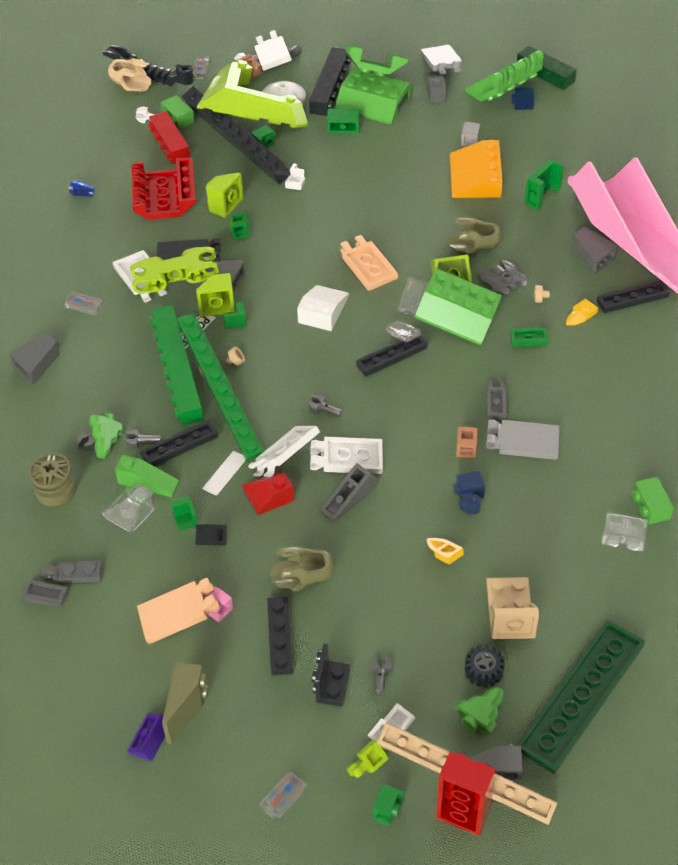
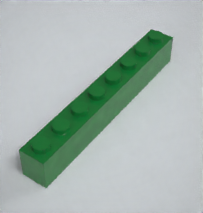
M173 305L152 309L153 316L150 317L151 326L156 328L153 329L155 340H159L156 342L158 353L162 352L160 354L161 364L166 366L163 367L165 378H169L166 381L168 391L173 393L170 394L172 405L176 404V407H174L175 418L180 419L181 425L203 421L201 404Z

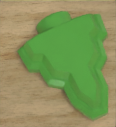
M111 413L90 415L89 425L92 427V436L95 439L96 455L98 458L105 459L111 450V445L117 442L118 437L122 436L123 424L115 421V415Z
M497 686L486 690L482 696H473L468 701L462 700L455 706V710L462 717V725L472 733L479 730L484 734L491 735L496 728L495 720L499 715L497 708L502 703L504 690Z

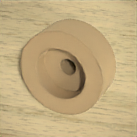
M535 285L534 303H542L543 298H549V291H543L542 285Z
M233 347L228 351L229 357L226 359V362L229 365L234 363L239 366L245 362V357L239 348Z

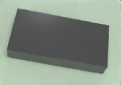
M29 579L21 598L23 601L62 608L69 590L65 586Z

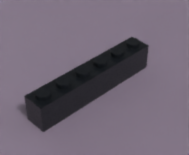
M331 48L309 99V114L327 116L328 109L333 108V101H336L337 92L340 91L341 83L344 81V74H347L348 65L351 64V58L345 49Z

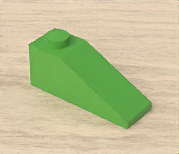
M122 455L115 468L118 484L168 497H173L180 483L178 479L142 459Z

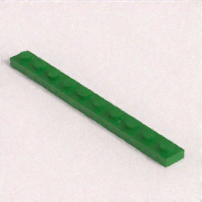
M194 312L178 317L177 323L246 462L256 459L264 450Z

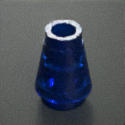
M72 180L69 187V193L73 194V196L93 197L95 191L94 187L78 180Z

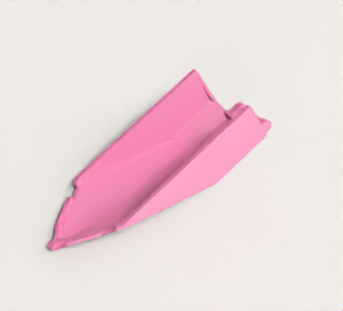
M633 158L619 173L605 182H602L591 161L587 162L576 175L569 176L568 184L572 186L591 223L678 294V229L638 158Z

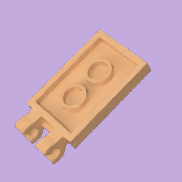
M359 235L355 237L357 243H355L356 247L353 249L347 241L340 243L342 249H340L342 259L368 291L398 279L397 271L372 241L366 242L363 236Z
M208 578L202 579L198 585L193 581L137 606L148 644L207 619L206 613L219 609L218 601L214 599L213 595L203 599V595L214 592L213 585L209 582Z

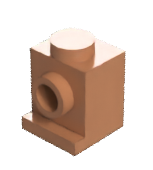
M251 54L238 59V61H246L253 68L250 80L262 75L261 64L254 60Z
M458 427L456 457L476 458L477 428Z

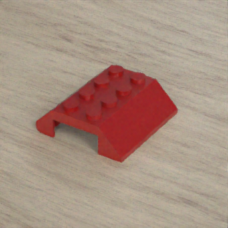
M192 157L176 159L177 169L145 172L143 162L133 163L131 165L133 211L147 220L181 217L196 203Z

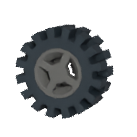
M485 644V648L477 645V650L475 647L471 648V652L468 651L465 658L464 671L467 679L470 678L472 684L476 681V686L480 687L481 683L484 684V688L488 687V683L492 687L495 685V681L499 683L503 677L504 657L501 656L499 650L495 652L496 648L494 646L488 649L489 645Z

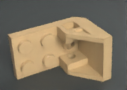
M528 577L486 578L491 638H535L539 610L534 603H531Z

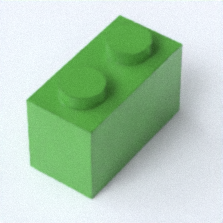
M177 95L161 102V112L167 111L178 130L195 123L193 110Z
M654 477L635 482L632 498L634 502H637L640 514L645 518L648 525L671 520L674 507L659 478Z

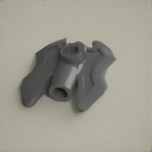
M501 259L503 267L496 265L492 268V272L484 268L479 270L482 281L490 284L492 290L498 293L510 294V290H515L518 285L525 287L528 282V275L521 273L516 264Z

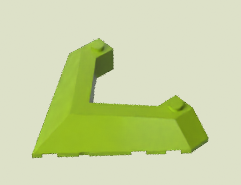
M243 60L232 62L220 69L197 105L199 109L207 108L214 112L258 121L259 118L268 119V123L281 125V122L290 124V127L293 128L306 127L308 125L302 102L296 99L294 95L289 94L279 97L240 87L242 85H249L253 69Z

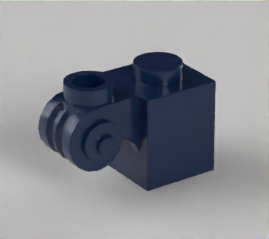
M480 471L456 475V483L453 484L455 495H459L461 511L466 510L469 514H478L481 509V498H484L485 484Z

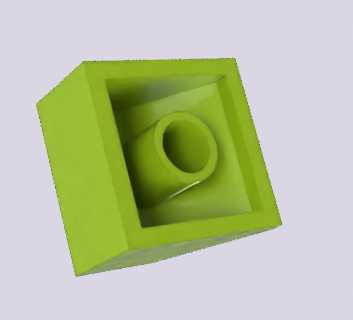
M241 173L215 176L208 182L206 191L209 212L226 218L244 199Z
M468 255L430 260L432 275L435 268H439L454 276L472 282Z
M230 273L212 275L196 289L200 317L235 313Z

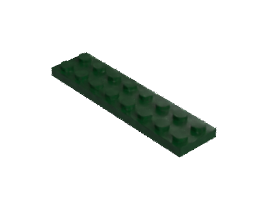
M607 619L516 745L521 746V753L555 774L640 653L646 641Z

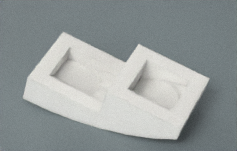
M397 703L385 719L381 718L367 736L372 740H378L386 722L406 731L416 718Z

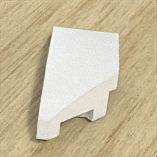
M293 163L290 168L291 175L285 182V188L301 190L305 183L304 170L298 169L297 164Z

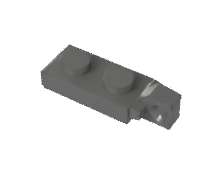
M101 560L60 562L54 565L43 566L42 574L44 580L53 579L59 582V584L100 582L102 563Z

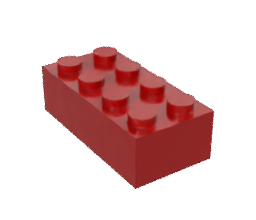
M450 751L439 774L436 818L480 836L490 812L496 769L485 762H476L462 753Z

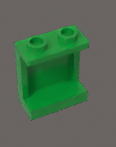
M550 158L527 178L524 204L538 211L542 207L543 195L549 189L559 192L562 185L564 165Z

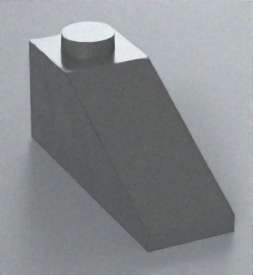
M439 72L424 73L430 103L445 102L446 84L444 77Z
M356 463L320 510L336 522L368 495L378 482V479Z
M513 744L498 745L469 758L476 762L489 764L492 768L496 769V774L513 782H521L523 772L521 746Z

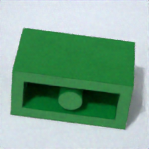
M328 109L327 133H359V109Z

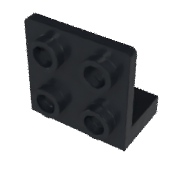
M323 643L322 650H318L316 663H318V667L313 670L312 682L314 683L313 694H316V703L342 707L350 673V664L329 661L328 643Z

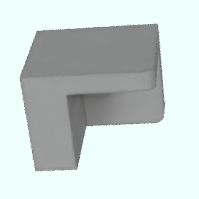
M464 123L461 146L467 147L478 142L479 123Z

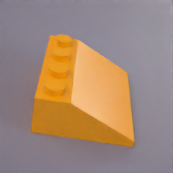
M482 140L450 153L452 198H501L503 182L499 140Z

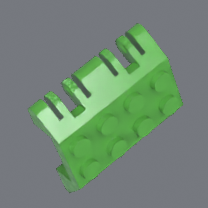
M348 44L345 47L353 63L362 72L370 73L371 70L374 74L385 77V74L389 75L408 63V59L404 56L387 52L385 64L361 59L363 49L358 48V45Z
M537 50L530 54L528 58L525 57L466 88V92L481 102L486 99L490 101L503 95L517 85L538 75L537 72L542 69L543 52Z
M353 69L340 87L335 109H359L360 117L392 125L398 116V104L405 94L408 93L407 98H410L414 86L402 80Z
M435 268L414 318L481 345L502 295Z

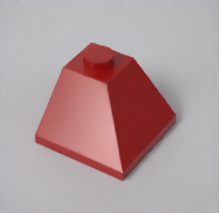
M275 471L271 477L263 476L242 485L245 494L258 515L294 501L293 485L285 472Z

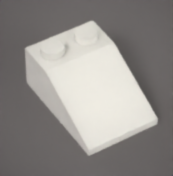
M316 285L303 296L297 307L298 323L332 331L349 297V293Z

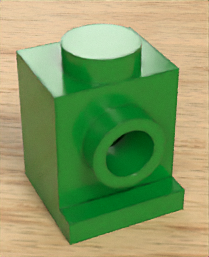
M267 125L251 132V135L266 148L273 145L274 139L277 137L275 131Z
M247 211L232 215L229 228L234 239L238 240L251 236V220Z
M382 784L372 809V819L381 825H390L392 818H397L400 807L403 805L404 791Z

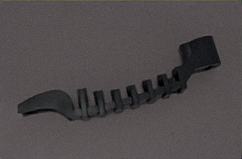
M110 45L103 51L104 56L113 60L137 59L136 54L131 55L126 48L116 45ZM150 63L143 67L147 73L146 76L156 83L161 82L163 85L168 84L170 87L175 82L182 85L193 83V69L188 64H177L176 69L172 72L171 69L164 70V67L157 69V65L150 67Z

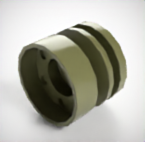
M53 453L45 454L35 459L30 465V479L36 498L40 503L46 506H59L71 500L75 494L76 485L70 463L65 456Z

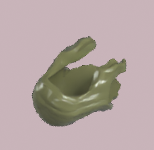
M457 218L455 223L468 226L461 233L451 234L448 239V245L454 252H463L465 254H475L480 249H493L501 241L500 227L496 223H484L474 218Z
M299 546L280 548L276 554L288 557L286 561H279L272 566L270 578L272 579L271 582L278 588L300 591L305 586L315 582L327 581L334 572L333 558L325 550L316 551Z

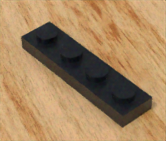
M658 281L597 296V303L603 313L668 298L670 292L663 281Z
M417 332L410 338L406 337V339L397 341L356 360V366L367 377L427 349L428 343Z
M208 420L141 450L140 453L145 462L156 466L218 438V432Z
M288 596L267 598L271 676L293 674Z

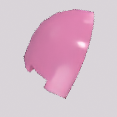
M213 586L214 592L206 594L204 599L207 596L213 595L214 599L218 601L219 609L209 612L208 615L219 623L233 609L232 598L219 588Z

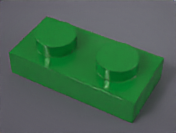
M546 327L510 329L512 347L548 345L549 340Z

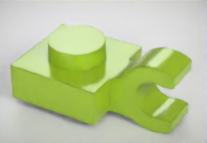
M372 740L357 753L360 760L346 768L351 777L355 775L356 778H359L366 770L369 773H373L389 759L382 747L376 744L377 740Z

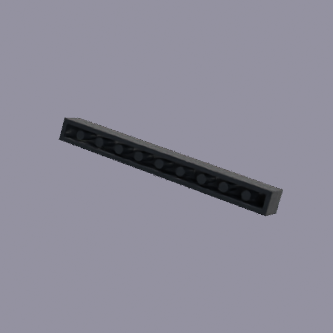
M194 86L182 95L187 105L276 183L280 185L291 175L284 162L227 114L214 112L207 108H197L204 95Z

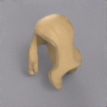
M135 58L130 60L115 59L108 67L110 78L116 84H120L126 91L144 92L151 86V79L146 76L147 73L143 69L148 64L143 60Z

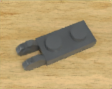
M488 378L487 420H506V387L504 385V378H500L499 387H493V378Z

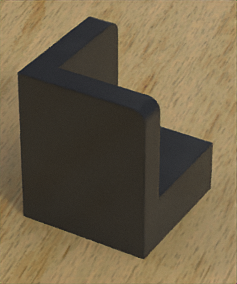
M196 524L195 544L226 545L227 525Z

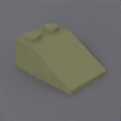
M175 662L162 720L167 744H172L201 709L203 699L208 697L209 686L206 685L207 676L203 674L202 665Z

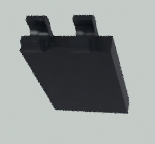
M214 238L210 242L208 239L158 242L157 257L167 260L182 256V253L187 249L212 247L216 255L212 262L221 261L220 239ZM206 252L202 257H209L211 253Z

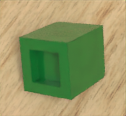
M243 301L236 302L237 313L223 315L225 330L246 327Z
M190 496L170 501L178 530L182 531L196 527V524H198Z

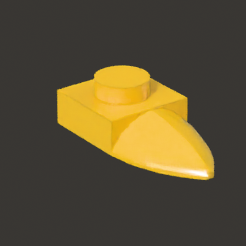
M585 298L573 306V311L566 319V325H577L585 322L598 313V307Z
M440 538L427 539V544L434 552L435 558L449 565L464 555L462 547L448 540Z

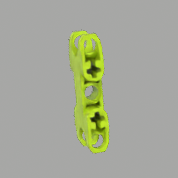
M195 247L185 250L180 257L162 260L160 257H151L134 263L130 267L132 277L136 278L132 282L134 292H158L164 290L167 283L185 279L189 283H197L207 280L212 275H217L219 273L217 263L212 262L216 258L214 248ZM206 252L211 253L209 257H202ZM136 268L144 269L142 272H135L134 270ZM207 268H214V271L212 272L205 271V269ZM146 283L142 288L137 287V284Z

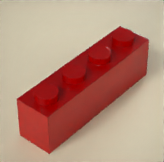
M167 111L149 116V131L153 132L155 141H158L160 149L164 150L166 159H169L172 164H176V159L190 158L189 146Z

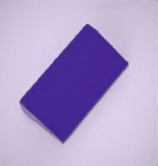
M146 714L127 750L129 754L153 761L165 738L162 724L163 714Z

